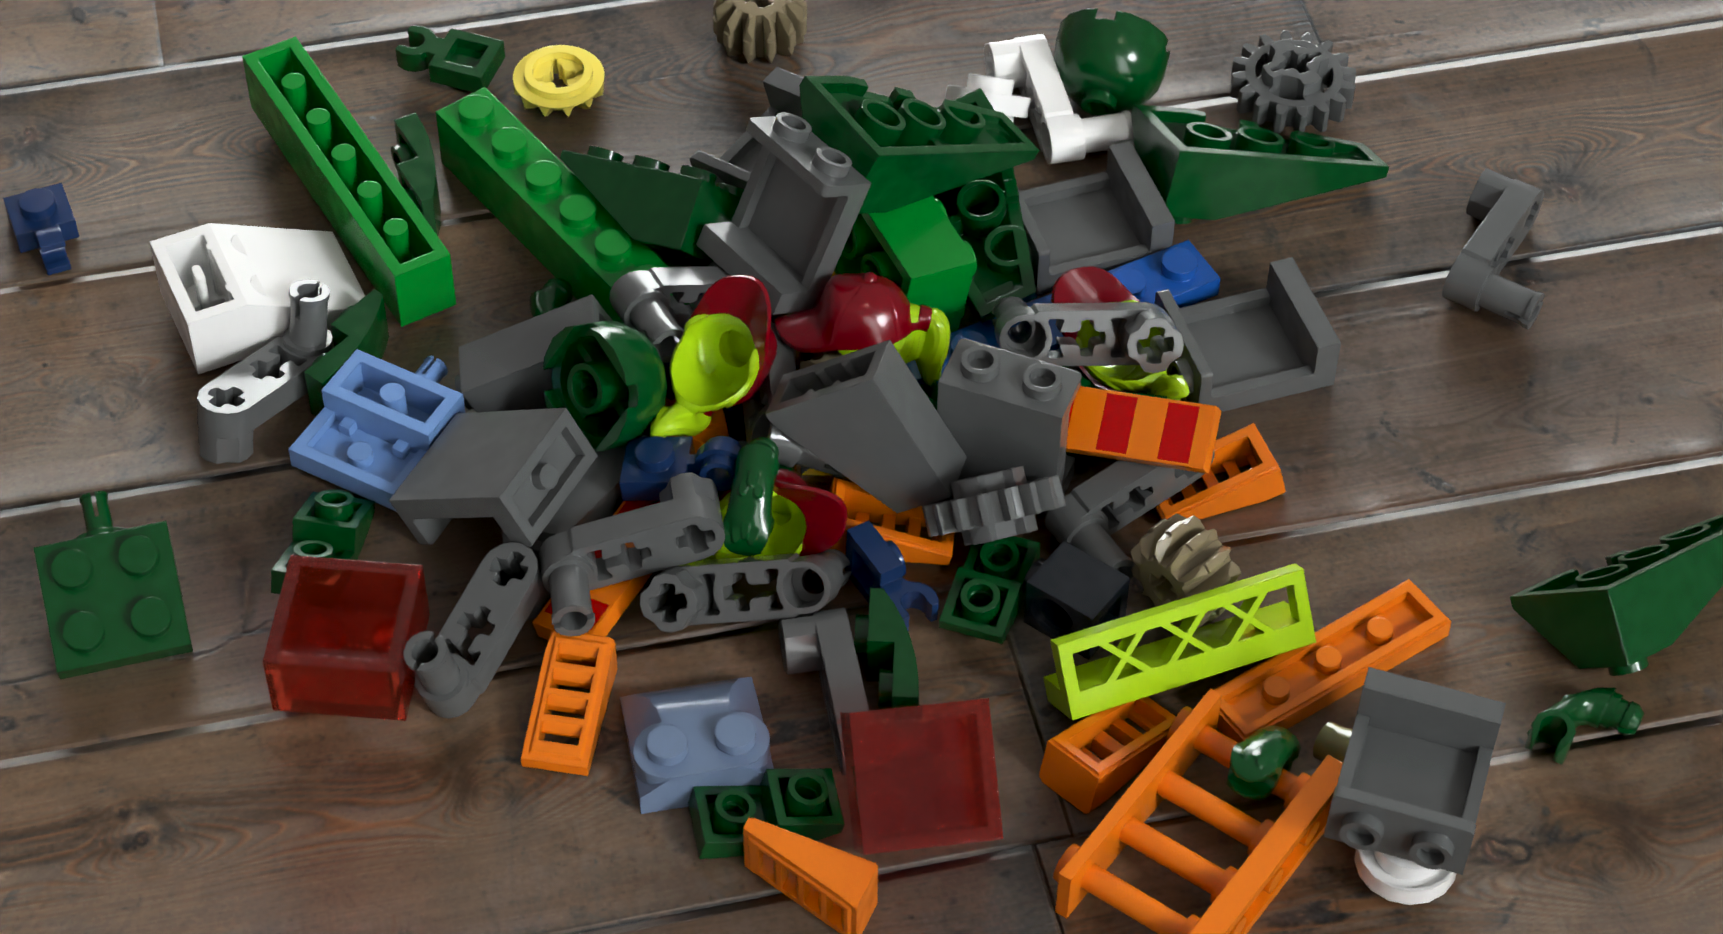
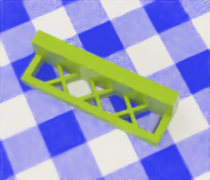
M1294 563L1051 639L1050 642L1057 673L1044 676L1043 679L1048 702L1073 721L1316 643L1304 569ZM1286 587L1289 604L1281 601L1259 608L1268 592ZM1244 600L1240 608L1233 605V603ZM1223 607L1235 614L1234 617L1197 628L1208 611ZM1183 619L1179 628L1172 624L1173 622ZM1161 626L1174 634V636L1136 647L1147 630ZM1122 639L1117 647L1110 643ZM1100 646L1113 654L1076 667L1073 659L1074 653Z

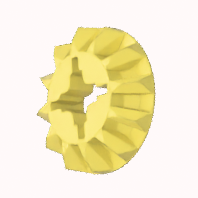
M569 45L543 47L527 54L516 65L513 72L514 94L521 96L525 109L539 107L544 117L551 114L554 110H562L569 117L574 107L590 109L593 98L603 95L604 68L596 56L582 48ZM558 73L559 79H562L563 83L567 86L556 88V85L552 82L554 80L553 74Z

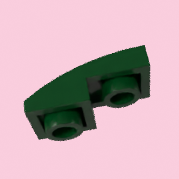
M416 112L394 120L397 145L391 147V155L398 172L400 184L434 232L439 236L441 208L434 153L427 132Z
M375 289L355 305L343 310L338 318L331 323L334 348L317 357L311 367L304 371L311 414L317 416L324 408L321 390L356 349L379 359H382L389 339L383 294Z
M343 490L313 491L293 517L292 543L271 569V593L335 603L347 583L363 548L374 516L375 501L354 498L351 493Z
M1011 536L987 543L972 544L964 567H958L939 619V628L1003 644L1026 595L1022 592L1024 578L1030 567L1040 557V542Z
M870 588L869 615L856 614L854 646L856 654L867 655V681L879 682L878 709H891V721L918 717L919 676L910 635L897 607L883 588Z
M832 768L766 769L760 785L694 786L688 801L699 859L744 856L743 827L749 817L759 819L815 841L841 833L845 825Z

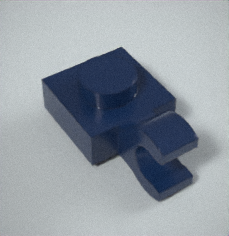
M62 182L43 188L30 189L24 193L3 198L20 253L38 248L47 275L72 269L65 250V241L78 238L79 233Z
M870 520L847 530L845 555L851 565L846 566L844 571H851L850 580L868 603L870 588H883L897 607L908 631L910 615L906 609L916 608L921 610L930 622L938 619L939 599L936 592L926 584L910 582L903 578L906 574L905 561L901 551L893 541H885Z

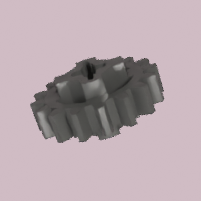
M1282 31L1281 38L1278 41H1273L1269 36L1263 34L1260 35L1258 47L1246 43L1242 47L1241 57H1234L1230 97L1238 99L1237 111L1239 113L1253 111L1252 122H1257L1259 125L1266 121L1274 123L1273 132L1280 134L1285 126L1293 127L1294 131L1305 132L1306 126L1312 125L1322 133L1327 130L1328 119L1341 123L1344 120L1345 109L1352 108L1356 87V68L1347 67L1349 59L1347 53L1332 54V41L1327 40L1320 45L1313 44L1312 33L1306 32L1301 40H1293L1288 31Z
M1019 466L950 482L954 498L922 506L929 537L958 531L962 532L964 545L966 546L1036 531L1038 527L1035 514L1066 506L1060 475L1027 481L1024 467Z

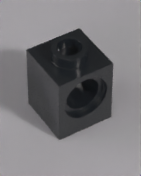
M1063 541L1047 560L1039 558L1035 561L1024 578L1022 584V592L1026 594L1024 623L1054 639L1125 617L1130 577L1070 543ZM1100 646L1077 652V654L1089 660Z

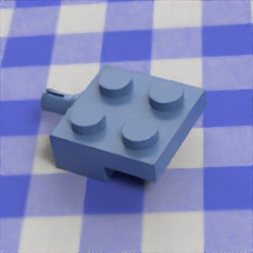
M356 349L321 390L324 408L288 449L291 466L396 511L389 502V499L455 414L465 413L463 394L439 384L441 379L448 374L447 366L439 358L434 361V356H427L422 365L413 373Z

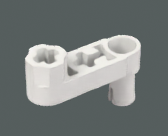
M1036 34L1015 37L1013 40L985 44L984 61L986 75L1015 80L1013 88L1019 87L1021 96L1031 97L1028 115L1040 149L1049 165L1083 160L1086 153L1108 150V146L1131 141L1134 146L1130 111L1126 110L1121 113L1080 118L1079 114H1073L1072 106L1045 35Z

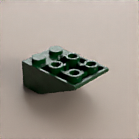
M589 146L587 155L562 150L560 156L565 165L632 239L692 267H705L713 262L696 245L704 224L731 222L744 192L742 188L717 182L715 185L717 175L697 167L682 165L679 174L669 172V165L640 155H635L633 164L624 163V156L597 146Z

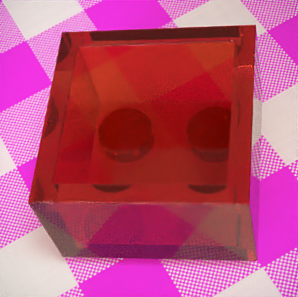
M290 555L263 658V666L273 710L406 721L416 675L405 662L403 651L406 643L412 636L427 630L430 617L423 565Z
M968 698L840 712L854 851L867 855L1004 839L989 698Z

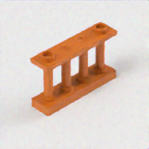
M1210 688L1194 709L1185 706L1177 714L1168 731L1167 742L1080 847L1074 843L1063 853L1053 874V879L1058 882L1055 912L1067 919L1089 892L1157 934H1247L1324 834L1333 794L1343 762L1327 755L1312 776L1305 772L1296 776L1282 768L1281 776L1272 794L1284 800L1283 807L1285 810L1276 822L1268 818L1263 822L1256 820L1182 777L1201 753L1229 769L1232 748L1238 744L1235 740L1217 731L1222 694ZM1165 798L1246 845L1249 857L1239 869L1229 866L1224 870L1147 825L1145 822ZM1128 845L1211 894L1210 902L1212 904L1201 918L1195 914L1186 918L1107 871L1108 867L1125 846Z

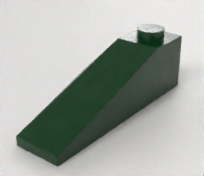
M804 76L799 85L802 118L811 125V132L829 147L846 154L852 161L851 166L872 183L859 214L892 211L1032 161L1040 151L1000 111L944 99L940 108H936L915 99L911 90L894 87L890 96L867 91L869 87L864 79L851 76Z
M981 88L953 100L994 110ZM1013 167L933 196L942 202L947 218L961 239L967 241L975 253L977 269L972 277L966 302L981 323L995 318V315H992V309L998 301L1005 297H1019L1026 303L1037 298Z
M1134 104L1131 113L1135 150L1176 224H1189L1192 222V219L1218 220L1386 178L1389 166L1363 143L1298 130L1292 131L1289 140H1286L1273 131L1260 128L1257 122L1239 119L1237 130L1205 123L1206 112L1186 108Z
M1723 514L1661 536L1659 539L1660 544L1632 551L1623 550L1606 556L1607 566L1593 569L1580 575L1578 570L1571 569L1552 576L1510 596L1513 610L1579 669L1607 667L1611 676L1626 675L1640 671L1649 665L1647 657L1672 645L1723 586Z

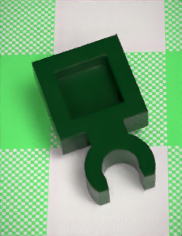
M413 25L408 29L410 47L404 45L396 47L397 64L401 69L411 72L429 69L430 82L470 92H475L483 87L487 88L505 59L504 41L453 28L450 29L444 39L436 37L434 32L427 27Z

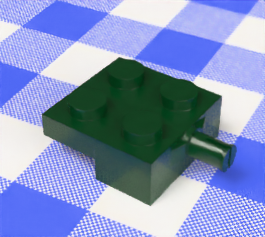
M94 491L99 513L97 517L90 492L79 498L87 533H83L73 540L34 547L56 670L60 680L193 652L167 521L132 528L113 527L108 493L104 491Z

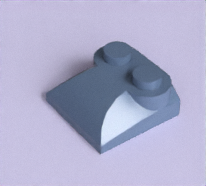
M752 677L620 697V706L641 814L689 807L688 801L694 786L760 785L765 770L774 769L770 753V735L762 719Z

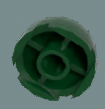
M1086 8L1070 13L1060 23L1054 52V61L1067 96L1081 106L1086 113L1093 116L1116 114L1126 110L1132 111L1134 104L1144 105L1159 90L1165 77L1170 57V51L1166 52L1168 39L1165 34L1149 21L1127 12L1116 10L1114 20L1096 18L1098 8Z
M599 321L565 327L552 338L543 362V370L552 369L553 389L544 391L547 409L567 408L592 448L595 449V452L623 447L627 445V442L636 437L643 436L650 430L652 421L665 406L667 381L664 365L657 349L643 333L617 321Z

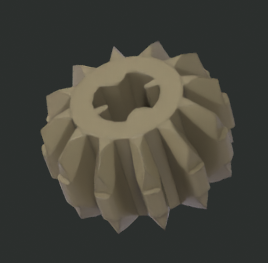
M715 0L713 3V32L716 34L717 42L726 47L728 56L744 54L748 64L756 57H764L772 64L776 54L792 56L794 46L804 42V35L807 32V3L805 0Z
M1176 513L1169 519H1162L1151 527L1148 533L1142 536L1139 543L1131 550L1132 559L1135 563L1131 569L1132 574L1142 583L1143 590L1141 594L1148 596L1154 602L1155 607L1237 582L1238 577L1241 575L1239 566L1230 559L1229 553L1231 548L1223 546L1218 540L1217 530H1206L1201 520L1194 515L1185 518ZM1220 607L1206 612L1198 627L1204 623H1211L1226 609ZM1183 619L1173 622V624L1179 627Z

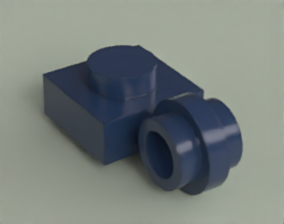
M692 436L636 437L627 442L619 480L623 501H660L659 493L667 487L670 478L693 472L703 478L712 479L717 486V491H728L732 488L735 460L742 446L733 438L716 436L710 438L695 453Z

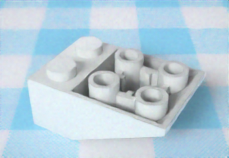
M208 223L150 241L161 294L198 374L242 361L275 338L282 337L284 332L290 327L289 288L299 280L310 279L320 281L318 296L320 286L326 284L329 287L327 329L332 331L331 323L338 318L343 310L355 305L365 297L334 233L330 231Z

